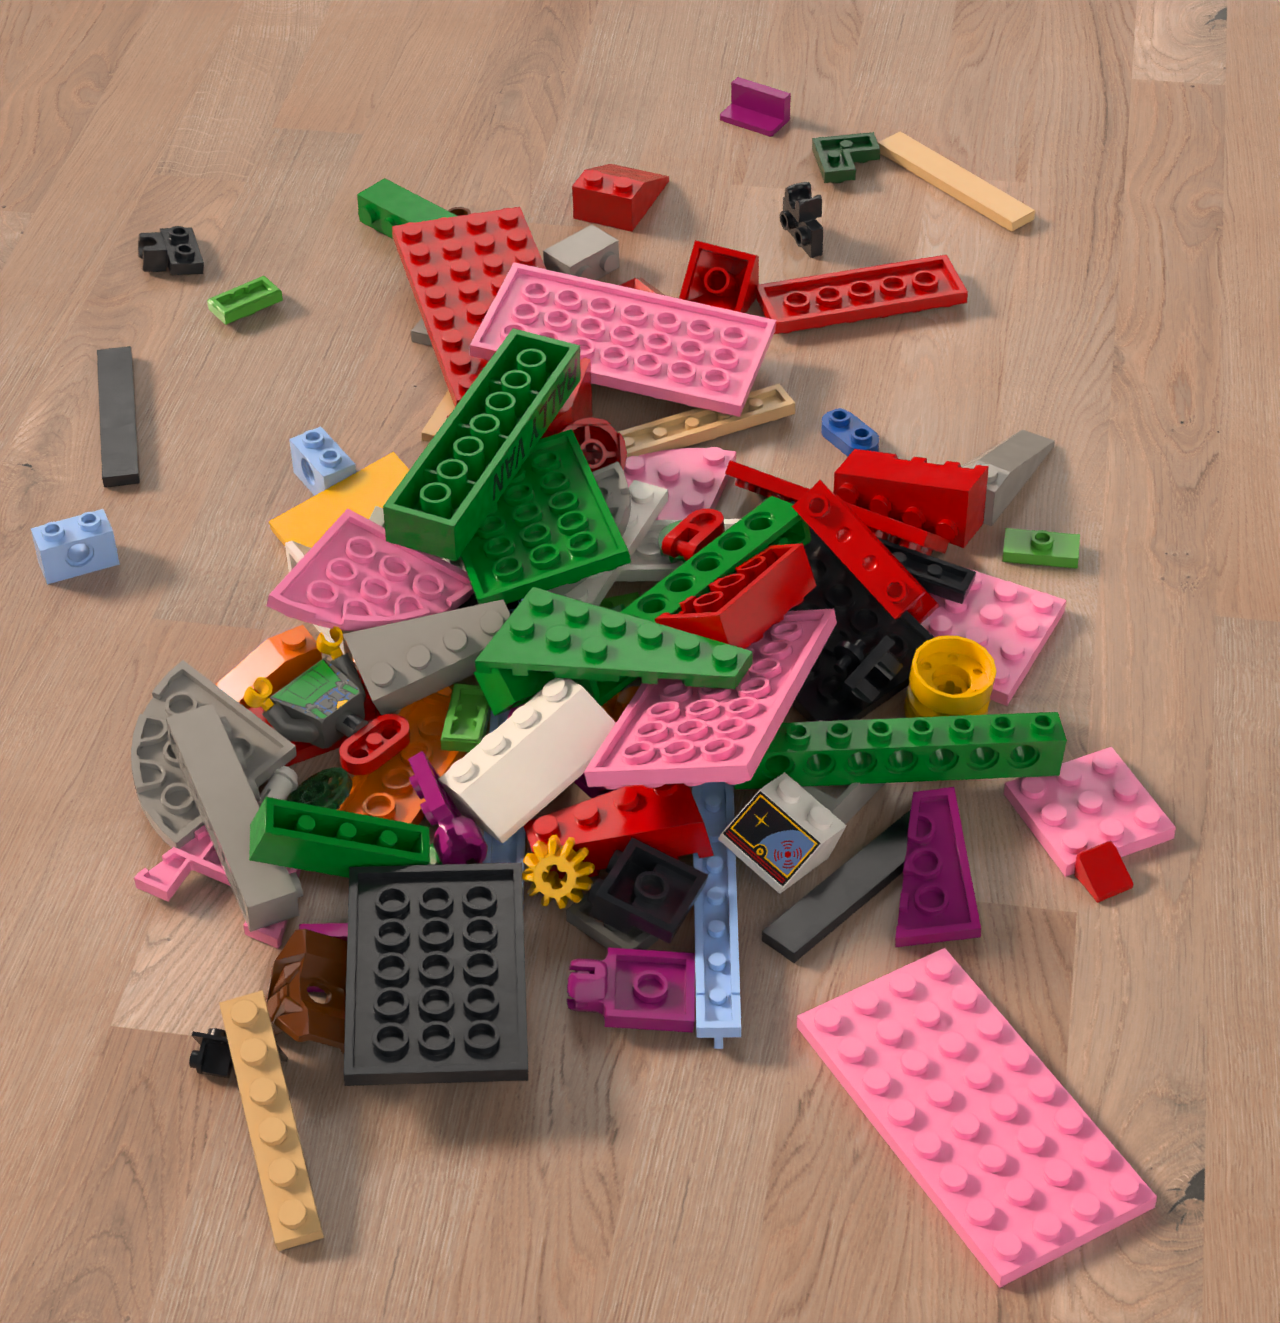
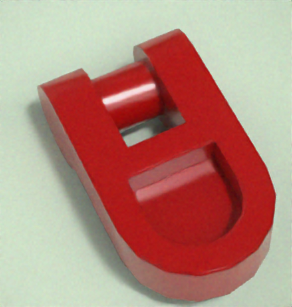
M709 508L692 512L664 537L661 546L662 553L673 558L680 555L687 561L725 532L723 514L718 510Z

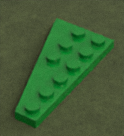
M532 587L476 658L475 668L476 673L491 674L492 668L512 669L513 675L528 676L530 670L550 671L555 678L620 682L621 676L642 677V683L658 684L659 678L682 680L685 686L736 689L753 664V653L747 649Z

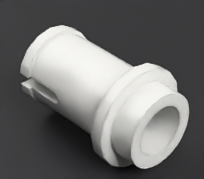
M287 766L276 769L274 775L268 779V783L260 795L261 800L257 802L259 807L265 797L286 800L289 793H294L298 788L297 773Z

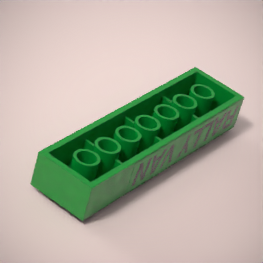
M514 328L510 331L384 504L383 514L386 542L452 561L458 560L580 382V345Z

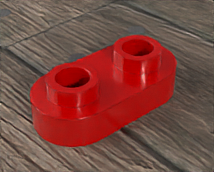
M383 714L346 739L339 748L340 762L344 771L352 775L370 774L405 749L410 743L408 721L398 714Z

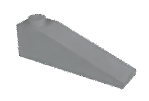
M1021 430L961 466L974 469L976 465L989 466L984 524L992 526L1052 450L1055 440Z

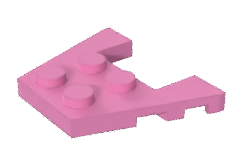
M205 825L194 832L195 838L180 849L173 847L162 855V862L149 871L144 868L134 877L137 889L168 902L192 870L229 886L230 883ZM286 867L289 874L296 872L299 878L301 869ZM287 920L250 932L245 922L243 925L245 935L278 949L283 940Z

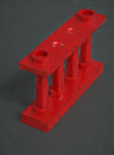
M821 480L792 506L895 620L908 611L921 624L940 606L837 494L834 495Z

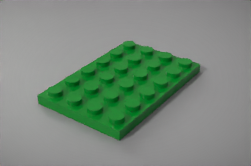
M572 429L539 440L460 555L478 604L504 600L505 604L523 599L532 587L547 591L632 563L628 548Z

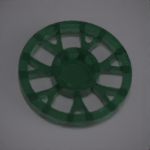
M340 767L324 769L303 781L290 794L287 801L338 810L340 805L350 795L349 793L353 787L352 778L345 769Z

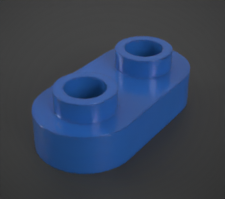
M838 408L823 415L821 424L822 436L847 457L854 449L879 452V435L851 412Z

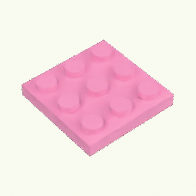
M1112 747L1062 763L1059 776L1020 777L1005 783V797L1065 877L1074 874L1076 857L1080 852L1107 841H1112L1120 856L1123 857L1172 840L1175 836L1176 827Z

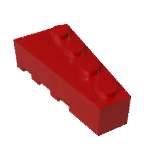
M854 449L834 472L833 494L839 495L844 502L950 540V544L965 548L984 524L989 466L976 465L974 469L961 467L959 462L946 461L944 465L927 463V458L922 457L903 460L899 459L896 454Z
M803 543L769 546L735 568L737 574L718 578L710 583V593L704 594L697 599L696 596L688 597L679 603L682 611L677 614L665 612L655 618V622L746 649L752 643L761 640L765 631L772 625L781 622L784 619V615L792 607L801 604L804 601V597L817 586Z

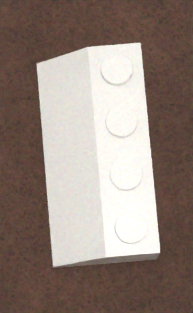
M555 678L549 681L525 705L516 709L512 716L496 730L486 735L468 754L453 763L450 769L438 780L462 815L474 820L477 826L503 844L584 773L616 722L584 687L571 679Z

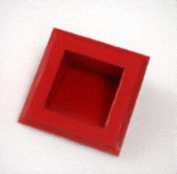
M1107 841L1077 855L1074 875L1097 903L1133 888L1134 883L1112 841Z

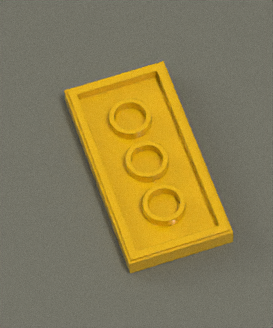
M392 452L270 520V528L284 546L286 542L292 540L312 548L347 508L367 519L370 518L375 506L383 508L386 501L408 473L409 468Z

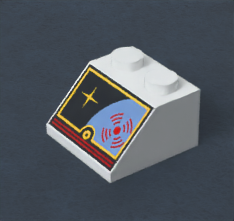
M784 772L754 795L720 834L718 840L781 894L829 858L847 825Z

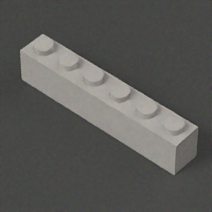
M213 703L166 717L169 743L250 932L299 916L298 898L303 897V890L296 872L289 874L284 866L249 860L250 824L260 808L257 802L261 799L255 779L253 777L247 779L244 771L247 770L241 748L239 746L233 748L230 740H233V733L227 717L220 718Z

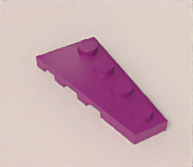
M955 788L915 791L912 795L895 948L980 938L981 924Z

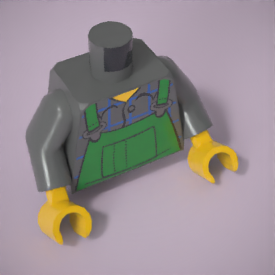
M336 626L329 630L330 636L335 643L328 642L322 632H320L316 640L317 649L323 654L330 655L333 659L332 661L323 658L270 698L273 687L265 677H258L253 683L255 690L248 686L244 692L246 704L253 708L262 707L264 710L262 715L278 733L289 741L310 743L322 749L329 748L342 737L347 736L349 738L369 723L364 720L366 693L360 675L348 653L343 654L339 647L343 641V632Z

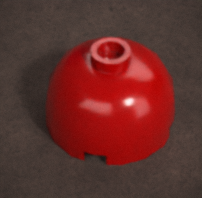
M588 417L571 422L560 433L570 429L573 430L592 472L615 462H619L624 470L627 449L623 436L620 432L617 433L615 428L609 425L611 423L605 419Z

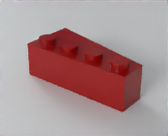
M684 783L664 784L656 788H647L644 785L621 787L533 819L524 825L533 853V845L538 840L548 845L549 838L552 835L558 836L561 846H564L569 837H573L575 844L572 849L575 852L581 848H587L589 853L582 862H590L595 865L593 873L586 875L588 877L598 876L601 869H606L614 852L617 849L623 852L632 837L679 860L678 856L698 853L699 858L714 856L702 816L689 786H686ZM553 865L550 869V872L558 873L559 879H563L566 872H560L557 865Z

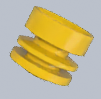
M938 636L925 641L916 650L911 665L909 685L906 692L907 696L904 703L906 718L987 715L997 671L994 659L986 648L971 639L960 636Z

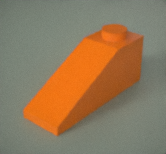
M302 624L268 638L215 685L249 709L252 707L244 701V692L248 686L255 690L253 683L258 677H265L272 684L273 689L269 696L270 698L322 660V653L317 649L316 640Z

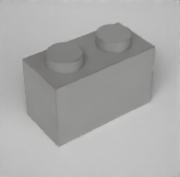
M591 224L543 251L544 265L546 270L598 280L619 268V240Z

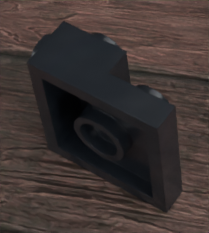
M632 837L623 852L617 849L612 855L606 868V872L609 873L606 879L598 878L594 883L587 901L593 903L589 916L627 935L632 927L635 926L670 944L703 890L708 874Z

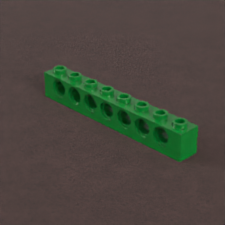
M770 496L624 608L621 613L655 622V618L665 612L677 614L682 611L680 602L690 596H696L697 599L704 594L710 593V583L718 578L737 574L735 570L737 566L769 546L803 543L805 546L811 541L809 525L792 508L794 504ZM621 676L620 682L571 680L584 687L597 703L602 706L638 677Z
M1058 712L782 723L752 779L734 785L735 790L759 789L784 772L801 787L851 785L852 783L876 784L1059 776L1067 739Z

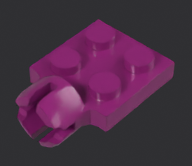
M423 751L409 758L408 760L415 774L409 777L410 783L420 799L425 798L426 800L420 804L421 809L431 826L439 824L433 841L439 861L442 865L468 864L467 861L473 858L477 864H482L487 856L488 846L475 821L463 817L439 782V774Z
M608 947L607 957L604 960L578 958L571 961L569 970L575 971L571 972L568 977L567 993L568 996L574 999H567L568 1009L577 1012H598L604 1017V1027L693 1033L695 1021V953Z

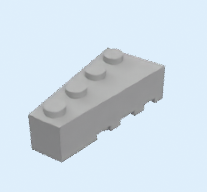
M498 600L345 633L343 636L373 703L379 713L383 715L393 713L474 675L476 671V658L510 617V613L504 600Z

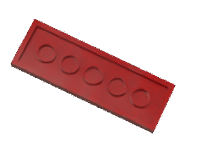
M947 254L755 285V297L765 318L776 320L774 334H786L793 331L822 328L834 324L854 323L859 320L877 317L885 318L890 315L908 312L915 313L939 307H951L967 303L968 291Z
M729 460L725 471L726 475L737 478L735 486L768 498L774 496L789 503L792 501L796 503L810 490L809 488ZM845 502L880 539L897 545L899 542L900 546L929 556L932 555L933 550L944 554L950 542L949 539Z

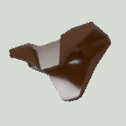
M307 929L295 930L272 965L266 995V1002L275 1036L285 1032L297 1042L310 1040L339 1048L342 1054H344L347 972L346 940ZM315 986L322 989L327 995L325 1004L311 999L308 995L307 987Z

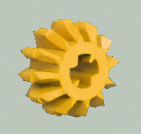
M552 835L549 838L548 845L538 840L533 845L534 853H527L523 859V862L529 868L523 871L522 880L534 882L527 891L528 895L534 896L538 892L544 894L541 899L542 906H548L552 898H555L559 909L566 907L568 898L575 903H579L583 898L581 890H590L593 881L586 875L593 873L595 865L590 862H582L589 851L584 847L575 852L572 849L575 844L573 837H569L564 846H561L557 835ZM553 865H557L560 872H566L563 879H559L557 872H550Z

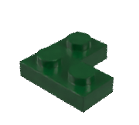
M874 132L812 138V150L824 183H842L844 181L856 180V168L853 162L866 163L871 160H880V147Z

